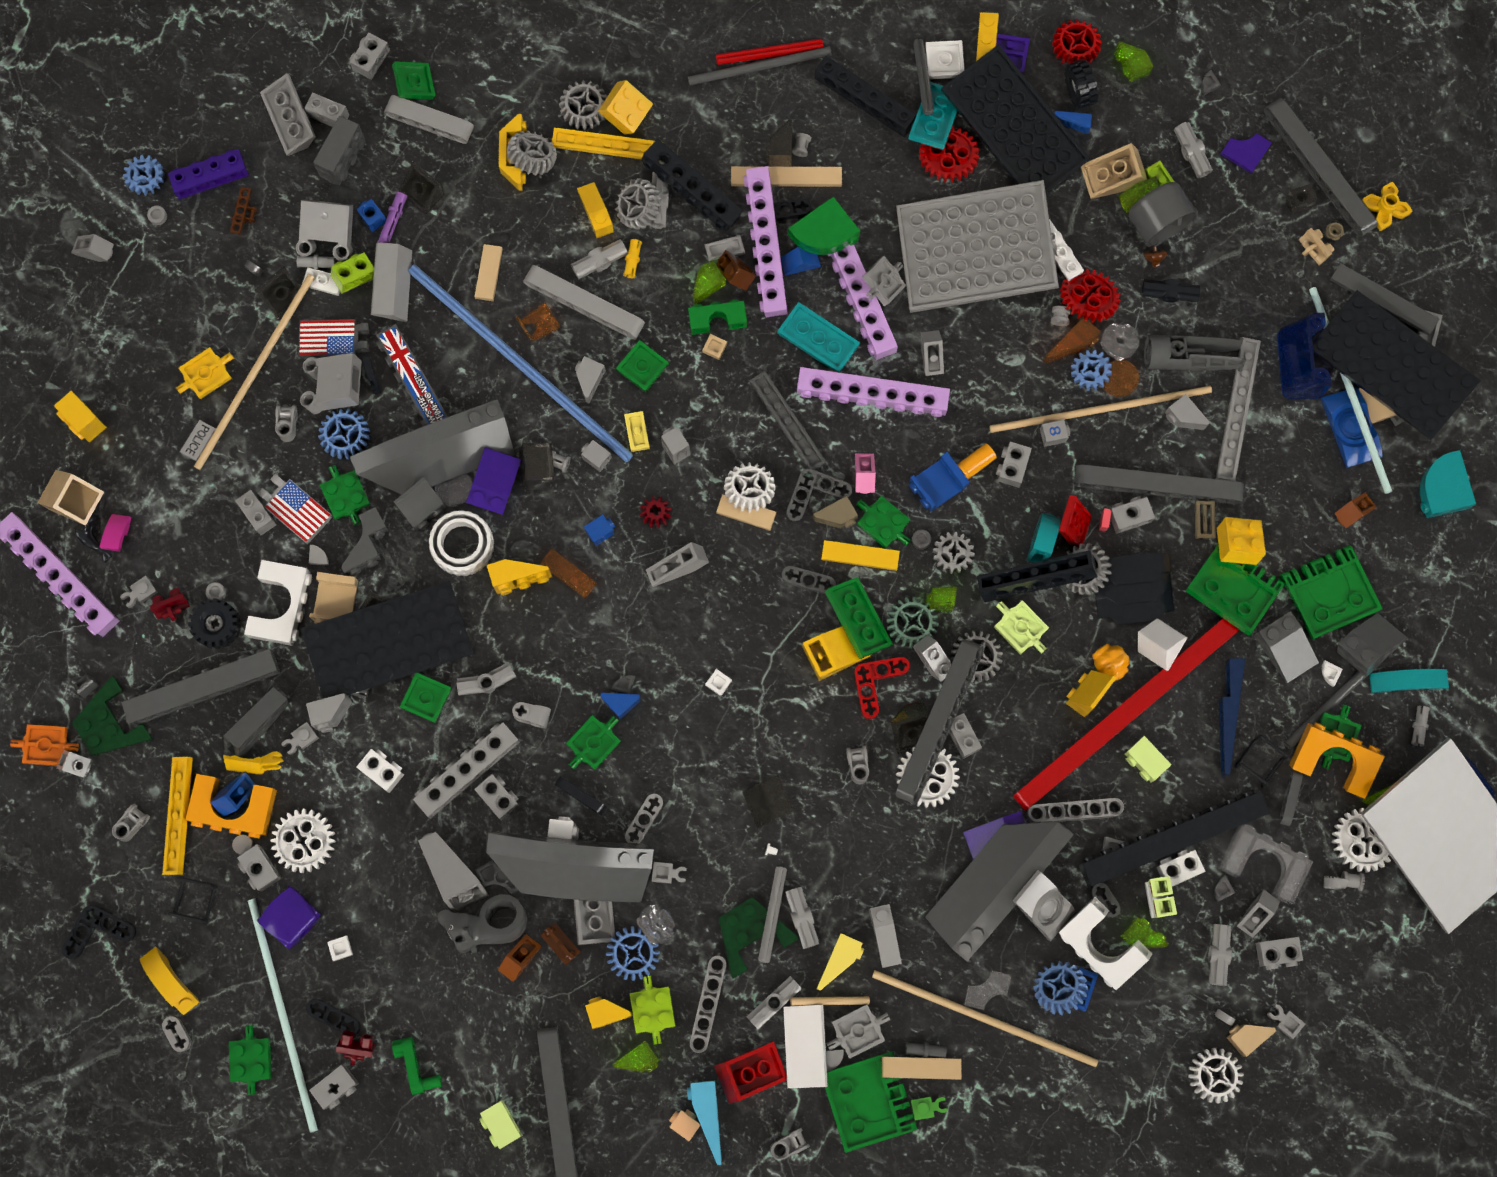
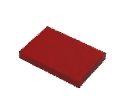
M1069 496L1059 532L1072 547L1076 546L1079 548L1080 544H1084L1092 516L1076 496Z

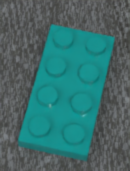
M930 82L934 107L933 114L924 115L921 102L909 134V140L944 150L958 111L941 91L943 85Z
M800 302L797 303L777 331V334L838 373L842 371L860 346L859 341Z

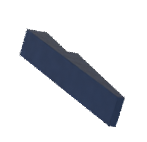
M1230 658L1226 661L1227 697L1219 699L1221 777L1230 775L1245 659Z

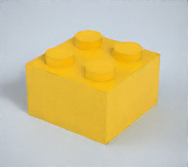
M627 80L616 83L598 112L626 135L635 132L653 103Z
M72 391L54 405L58 410L56 413L58 417L81 440L85 438L90 443L107 428Z
M1225 517L1217 527L1221 562L1257 565L1266 555L1261 520Z

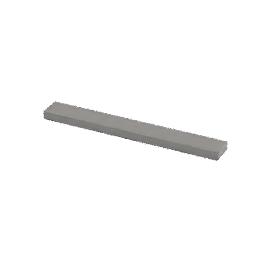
M1242 337L1244 340L1239 349L1238 358H1245L1246 362L1242 372L1235 369L1215 479L1236 481L1260 349V340Z

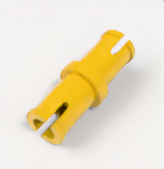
M637 239L630 240L629 251L625 257L626 266L623 276H627V278H635L637 263L640 262L639 253L642 242H638Z

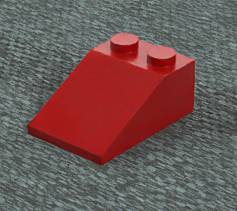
M774 1042L714 1065L728 1104L739 1102L787 1080L785 1069Z

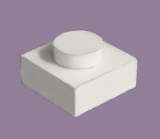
M716 669L705 686L719 696H722L731 684L732 679Z
M348 936L327 942L333 961L353 955Z

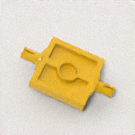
M209 347L179 367L185 382L177 386L176 389L181 394L190 388L197 394L199 399H202L232 379L226 371L225 364L233 360L234 357L229 352L220 358Z

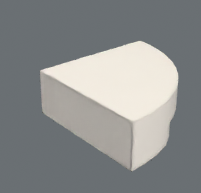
M1325 660L1322 664V674L1325 681L1334 687L1343 669Z

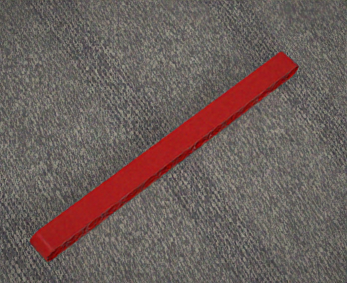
M1223 618L1180 654L1168 671L1165 669L1161 670L1019 790L1013 798L1025 811L1028 810L1236 634L1239 629Z

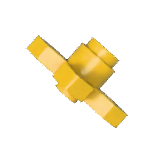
M1393 182L1383 186L1381 197L1369 194L1362 199V202L1369 211L1378 212L1376 221L1379 231H1383L1392 224V216L1403 219L1412 213L1408 203L1399 200L1397 196L1399 190Z

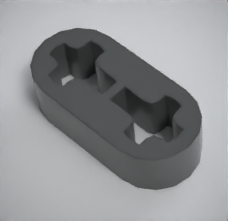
M1104 883L1094 885L1091 888L1092 898L1096 897L1107 909L1106 901L1110 906L1114 905L1116 907L1114 914L1109 912L1105 917L1114 918L1118 916L1120 905L1109 887ZM1097 887H1099V889L1104 888L1105 891L1103 892V895L1106 898L1105 900L1102 898L1101 895L1097 896L1095 894L1097 892Z

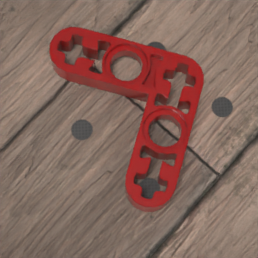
M897 657L868 662L856 667L854 676L861 713L864 718L872 720L879 713L874 680L905 675L910 668V663L906 658ZM899 661H902V664H906L903 671H900V668L893 669L894 673H891L889 663H893L892 667L897 666ZM878 665H885L888 669L887 673L884 675L877 672ZM861 668L868 671L866 681L870 680L871 683L859 684V682H863L862 675H858ZM865 686L872 689V695L869 697H865L861 693V689ZM874 699V702H870L871 708L876 710L873 712V715H869L868 712L865 713L868 704L867 702L863 704V701Z

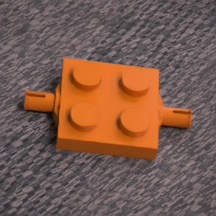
M27 724L23 740L11 739L12 743H10L11 747L22 748V763L32 765L57 766L63 750L76 752L79 750L78 748H73L79 747L78 743H67L68 728L59 726Z

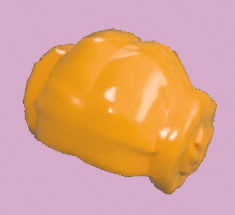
M1105 644L1092 654L1097 671L1116 677L1115 681L1123 678L1129 671L1127 668L1130 661L1129 656L1118 645L1110 646V644Z

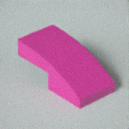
M111 515L101 539V549L121 551L124 535L127 536L131 522L130 516Z

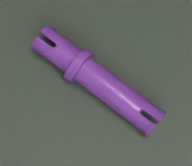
M396 192L392 206L388 208L389 214L377 243H390L398 219L403 214L402 209L408 197L404 193Z

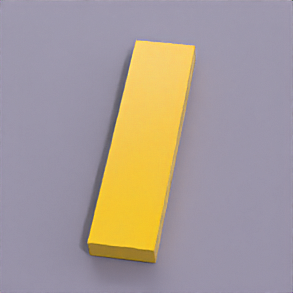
M824 540L821 560L897 571L900 551Z

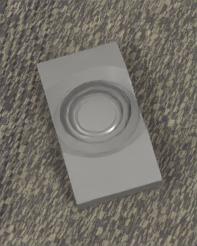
M1039 870L1036 871L1013 899V902L1050 942L1075 912L1072 904L1062 896L1058 888Z

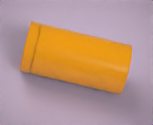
M985 443L957 465L966 478L969 479L997 459V456L993 449Z

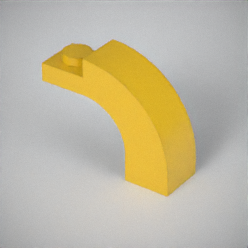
M156 946L140 958L141 965L147 976L172 1007L175 1006L184 1015L199 1003L198 998L174 973L168 958Z

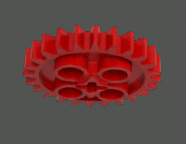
M952 126L944 150L921 143L919 160H921V167H925V173L931 171L930 177L937 175V181L942 177L945 183L948 178H950L952 183L954 178L961 181L962 175L967 178L968 172L973 173V167H977L979 159V148H976L977 142H972L973 136L967 137V131L962 134L961 128L954 131V126Z
M1086 268L1085 273L1083 272L1070 281L1064 279L1060 289V298H1064L1062 304H1067L1066 310L1072 309L1071 315L1077 313L1078 319L1083 316L1085 321L1090 318L1092 323H1094L1097 318L1099 322H1102L1103 318L1108 320L1109 316L1112 317L1117 311L1121 301L1119 299L1121 294L1117 293L1119 288L1113 287L1115 282H1109V276L1103 278L1102 272L1097 275L1096 270L1090 273Z

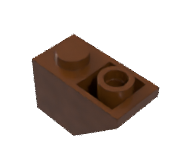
M727 250L724 251L716 263V267L730 284L745 291L756 277L749 266Z

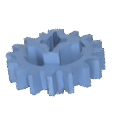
M141 155L139 160L133 157V163L127 162L129 168L124 167L126 174H123L126 180L125 184L132 192L135 191L137 195L143 192L147 196L148 191L154 194V188L160 189L158 184L164 183V180L161 178L165 176V173L162 171V165L159 164L156 158L152 159L149 155L146 159Z
M1086 350V355L1079 353L1080 359L1074 358L1075 364L1071 365V370H1073L1071 376L1075 377V384L1080 382L1079 388L1086 386L1087 391H1089L1090 387H1093L1097 391L1098 385L1103 388V382L1109 383L1108 376H1112V371H1110L1112 364L1108 363V357L1103 358V352L1097 355L1096 350L1093 351V354ZM1083 365V369L1079 373V368ZM1104 368V373L1100 376V371Z

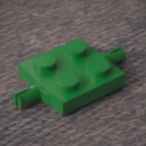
M333 465V469L330 466L328 469L333 478L319 485L334 520L350 516L353 525H357L355 518L359 525L361 521L357 513L361 509L370 506L355 470L346 474H339L336 465Z
M880 496L870 506L862 499L856 504L865 512L857 526L885 549L897 539L905 546L911 541V539L903 534L904 528L911 519L883 496Z
M1344 704L1340 715H1331L1323 712L1319 722L1326 726L1325 730L1330 732L1337 730L1345 734L1344 737L1349 740L1351 737L1357 739L1362 726L1347 718L1351 707ZM1342 747L1327 749L1322 753L1325 758L1321 767L1329 769L1332 759H1342L1349 762L1351 757L1350 751Z
M592 715L566 743L576 755L568 765L575 770L582 761L596 770L621 743V740L611 730L619 720L612 716L605 724L598 721Z
M254 1025L245 1026L246 1038L239 1041H229L230 1082L241 1081L247 1083V1095H256L255 1082L272 1079L270 1038L259 1039L254 1037Z

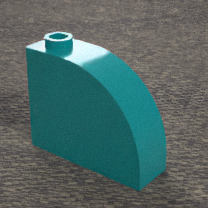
M1460 450L1441 456L1424 472L1420 482V498L1422 502L1421 510L1426 515V518L1467 510L1476 505Z
M1048 513L1040 515L1026 561L1035 563L1050 558L1058 535L1060 518Z

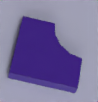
M1257 133L1247 140L1231 138L1220 155L1252 174L1272 143Z

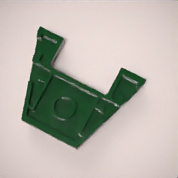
M114 676L110 677L72 722L93 756L153 740L144 724L125 734L107 702L124 692Z
M753 897L719 917L731 977L733 979L748 970L738 952L763 937L767 909ZM777 921L775 934L783 948L799 939L781 921Z

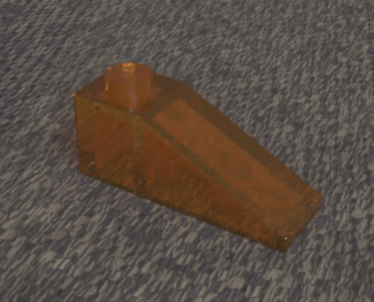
M1083 317L1045 356L1044 362L1049 363L1085 351L1089 346H1095L1100 340L1098 336L1101 331L1090 321H1085Z

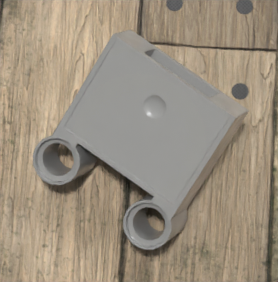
M307 199L301 200L299 241L296 244L297 253L303 257L312 255L317 248L314 240L338 242L333 248V256L337 260L343 261L353 255V248L351 246L353 205ZM304 242L310 246L309 252L303 250ZM340 247L346 249V256H342L339 253Z
M354 353L317 359L314 357L307 358L303 363V370L313 379L317 380L316 394L312 391H307L301 395V405L312 414H318L324 410L359 405L362 361Z

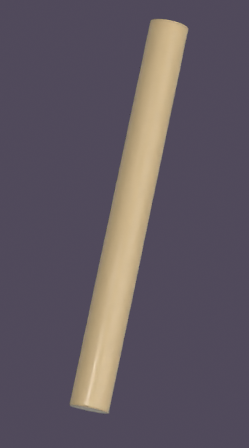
M869 996L790 998L791 1005H869L870 1003Z

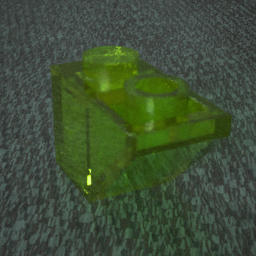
M1124 42L1117 44L1115 57L1117 61L1121 62L1125 77L1129 78L1130 82L1151 73L1153 64L1145 50Z
M1135 918L1120 936L1130 946L1139 940L1147 949L1163 948L1169 944L1165 941L1167 938L1161 932L1153 931L1150 928L1151 924L1144 918Z

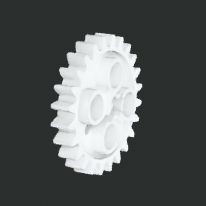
M946 749L940 752L930 774L931 777L944 779V782L942 783L930 778L917 802L918 807L922 802H924L925 808L928 807L929 803L936 807V801L942 805L944 803L943 798L946 800L950 799L948 793H955L952 787H958L959 785L954 782V780L960 778V776L954 774L959 771V768H953L956 761L950 762L951 754L944 755ZM906 752L908 759L901 758L904 765L897 766L898 769L902 770V772L896 773L898 777L902 778L912 756L909 752ZM942 765L945 768V773L942 775L937 774L935 766ZM932 783L937 784L939 792L932 793L929 790V785Z
M1364 808L1359 809V814L1354 809L1351 811L1352 815L1350 813L1344 814L1346 819H1338L1341 825L1337 824L1334 826L1338 832L1332 833V835L1337 837L1332 843L1337 844L1338 847L1333 850L1340 851L1337 858L1344 857L1343 864L1350 862V869L1357 866V872L1362 871L1363 867L1365 872H1370L1371 868L1373 871H1376L1378 866L1381 868L1385 867L1383 861L1387 863L1391 861L1388 857L1389 853L1376 835L1370 832L1369 825L1360 813L1364 811ZM1351 826L1357 828L1358 833L1356 836L1350 832ZM1364 837L1365 839H1368V842L1365 843L1361 840V838ZM1373 844L1379 848L1377 855L1372 852ZM1354 845L1359 848L1358 856L1352 852Z
M303 809L301 814L298 810H295L294 816L287 813V820L282 817L280 818L283 824H275L279 830L272 831L276 838L270 840L276 843L271 850L278 851L274 857H281L278 862L279 864L286 862V869L292 866L293 872H296L299 868L300 873H304L305 868H307L308 872H312V866L320 869L319 862L326 864L324 858H331L328 851L335 850L330 844L336 841L330 838L335 835V832L329 831L332 825H325L328 819L323 818L320 820L322 814L318 813L314 817L315 813L313 810H310L309 814H307V810ZM309 822L312 828L309 832L305 833L303 826ZM295 826H298L301 836L307 838L305 844L311 851L312 856L308 855V851L303 844H299L302 839L296 832ZM293 832L294 839L288 843L286 835ZM318 839L321 842V846L314 850L312 843ZM302 849L303 857L297 860L295 852Z

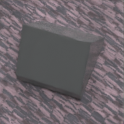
M86 673L73 684L76 692L83 698H86L100 686L89 673Z

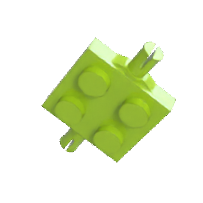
M651 976L643 977L645 989L640 992L629 993L635 1033H652L653 1045L657 1044V1040L658 1044H661L660 1031L665 1028L675 1027L669 987H652Z

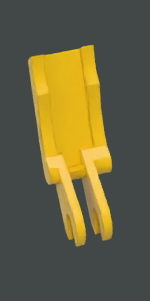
M277 751L254 759L241 758L235 755H223L226 770L263 774L267 770L282 768L280 765H277L283 762L282 754Z

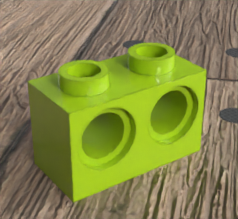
M365 252L354 254L344 262L339 261L331 267L330 276L340 292L344 293L373 280L374 267ZM340 274H346V275H348V276H347V277H343V276H341Z

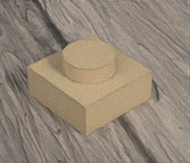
M710 334L702 352L720 360L727 346V341Z

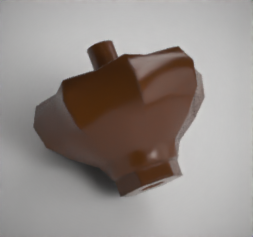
M1153 246L1152 250L1145 251L1143 255L1147 261L1151 262L1152 267H1157L1166 258L1167 252L1165 249H1157V246Z

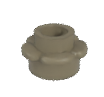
M1335 222L1326 227V236L1334 241L1339 240L1344 234L1343 226L1340 223Z

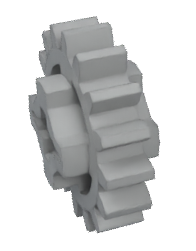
M947 532L946 538L941 535L939 538L941 542H935V546L938 548L933 549V553L937 554L933 557V560L939 561L937 567L944 566V572L950 569V574L954 570L960 573L961 567L966 570L968 568L967 564L972 563L969 557H974L975 554L970 552L974 548L973 545H968L970 539L964 540V534L958 537L957 532L953 536ZM951 541V544L949 546L942 547L945 543ZM953 546H954V550H955V553H956V556L954 557V559H953V556H952V553H951V550L953 549ZM965 558L963 562L956 564L959 559Z

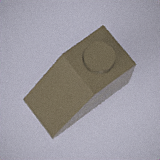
M847 496L813 514L815 522L840 529L853 526L858 518V514Z

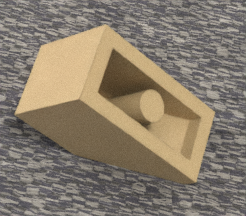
M1237 1024L1229 1030L1230 1035L1226 1038L1242 1057H1247L1273 1035L1276 1030L1271 1027L1239 1026Z

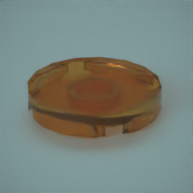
M1125 360L1110 362L1112 364V369H1110L1112 376H1108L1109 383L1103 382L1104 390L1115 397L1130 395L1139 383V373L1136 367Z

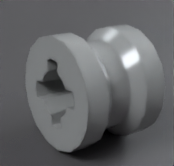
M1054 306L1052 308L1053 317L1051 318V324L1056 326L1069 325L1068 315H1070L1071 309L1066 310V306Z

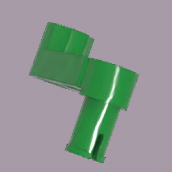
M412 1036L392 1041V1050L395 1058L404 1057L412 1095L442 1087L440 1074L427 1078L421 1077Z

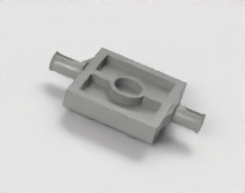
M883 256L862 276L871 288L866 294L868 299L872 300L877 296L883 306H886L902 291L906 284L898 273L903 268L901 262H897L893 266Z
M865 1005L831 1022L836 1031L837 1038L826 1043L827 1046L835 1043L828 1047L829 1050L841 1045L850 1059L884 1042L885 1039L881 1033L880 1025L890 1021L889 1017L882 1020L888 1016L887 1012L876 1018L871 1013L868 1005Z

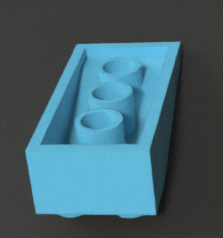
M715 1081L690 1083L691 1087H687L688 1100H692L693 1108L717 1165H721Z

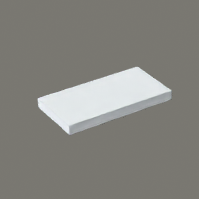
M823 1005L784 1007L787 1087H828Z

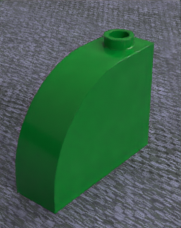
M832 197L789 227L788 236L798 247L806 252L828 255L841 251L848 245L852 246L857 243L860 237V230L836 199Z

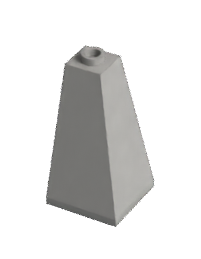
M436 832L428 833L418 840L443 901L452 911L457 912L489 896L477 877Z

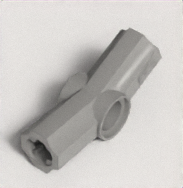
M509 662L487 674L457 678L458 695L492 693L496 688L516 678V675ZM490 679L492 681L491 686L483 688V681Z

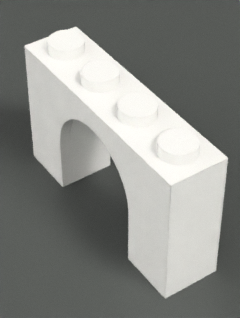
M261 560L257 579L263 583L287 588L291 596V604L288 611L276 619L248 616L244 635L248 638L293 646L294 641L298 640V623H301L303 619V611L301 610L303 604H306L308 594L306 589L307 585L311 584L312 575L307 568Z
M1094 897L1062 927L1059 934L1065 943L1070 944L1075 949L1076 954L1080 958H1084L1089 963L1090 968L1094 972L1099 973L1104 978V982L1109 987L1117 990L1149 961L1152 953L1139 940L1119 956L1109 957L1099 953L1091 942V930L1107 915L1109 910Z

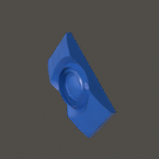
M1355 387L1354 390L1379 457L1382 458L1383 453L1379 436L1370 420L1367 404L1359 389ZM1347 391L1322 397L1321 401L1346 468L1372 461Z

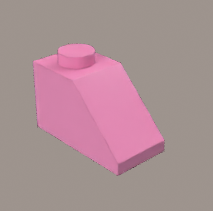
M855 453V490L863 494L875 493L876 472L874 454Z

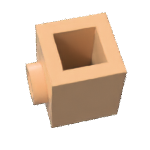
M688 1109L685 1112L681 1110L680 1113L675 1111L669 1120L672 1123L670 1128L688 1141L691 1140L698 1130L700 1123L695 1120L697 1116Z

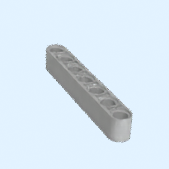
M536 265L531 266L523 280L528 287L631 339L636 340L645 324L641 318Z

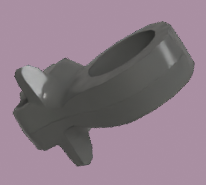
M500 894L488 899L476 915L454 912L446 908L439 912L438 921L446 929L459 953H467L471 950L474 954L477 953V945L505 944L518 939L526 929L527 915L525 908L517 898L511 895ZM509 908L517 912L515 920L508 927L499 929L489 925L492 915L500 909Z

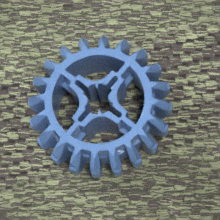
M339 409V414L332 411L333 417L331 418L326 415L328 421H321L324 428H319V432L322 434L318 436L322 440L320 444L322 447H325L326 453L331 452L330 455L332 457L337 455L339 459H342L343 455H345V458L349 459L350 454L355 455L356 451H363L361 446L367 447L365 441L370 440L369 435H367L370 433V429L366 428L368 426L367 421H363L364 417L362 415L358 416L357 411L351 414L350 409H347L345 413L342 409ZM343 421H350V422L355 423V425L352 426V424H351V425L345 426V425L342 424V422H343ZM336 425V431L330 436L333 427ZM341 428L346 432L348 440L343 437ZM359 432L357 439L352 443L353 436ZM343 442L347 447H338L333 444Z
M634 926L630 927V933H628L626 928H623L624 935L617 931L616 936L618 939L610 938L615 943L614 946L611 944L607 945V948L612 949V952L606 953V956H612V959L608 960L607 963L611 964L614 962L615 964L611 970L614 971L618 968L619 971L616 974L618 977L624 972L623 979L625 980L631 974L632 981H635V974H638L639 979H643V971L647 976L650 975L647 968L649 967L652 970L656 968L651 963L652 961L658 963L659 959L653 958V956L660 954V951L653 950V948L659 946L658 943L651 944L655 937L652 936L648 939L649 931H645L642 935L641 927L635 933ZM627 937L639 938L634 946H628L621 942ZM644 942L649 950L648 960L640 953ZM638 946V948L636 949L638 951V957H632L631 959H629L628 950H626L625 948L633 950ZM618 947L625 953V960L622 965L617 959ZM632 961H638L644 965L638 970L626 969Z
M1061 961L1058 962L1057 966L1051 962V968L1049 969L1044 966L1045 972H1038L1040 978L1035 979L1037 985L1033 986L1036 992L1035 998L1038 999L1039 1005L1044 1006L1045 1011L1050 1010L1054 1015L1057 1011L1060 1015H1063L1064 1010L1070 1014L1071 1008L1078 1010L1076 1004H1083L1081 998L1087 997L1085 991L1088 990V986L1085 984L1087 979L1083 976V972L1078 970L1076 965L1071 966L1069 962H1066L1064 966ZM1069 977L1075 980V988L1069 984ZM1046 989H1050L1053 992V999L1046 996Z

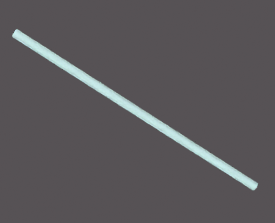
M1313 287L1309 289L1323 329H1325L1329 324V320L1317 288ZM1340 373L1384 493L1392 492L1390 483L1351 380Z
M256 899L248 900L250 912L311 1133L317 1131L318 1128L264 928L257 922L260 914Z

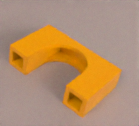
M1315 722L1314 725L1308 723L1290 761V767L1311 776L1319 757L1324 751L1333 747L1345 748L1352 755L1353 766L1343 788L1347 792L1365 799L1385 757L1380 752L1381 749L1373 745L1366 747L1362 745V741L1353 737L1349 740L1344 737L1345 734L1337 730H1333V732L1325 730L1326 726Z
M196 774L185 819L191 822V826L202 828L203 824L209 825L210 829L215 831H222V828L230 829L229 833L236 835L246 832L249 833L248 837L260 839V835L267 836L277 790L253 785L250 803L246 812L239 818L225 820L210 803L217 795L220 779Z

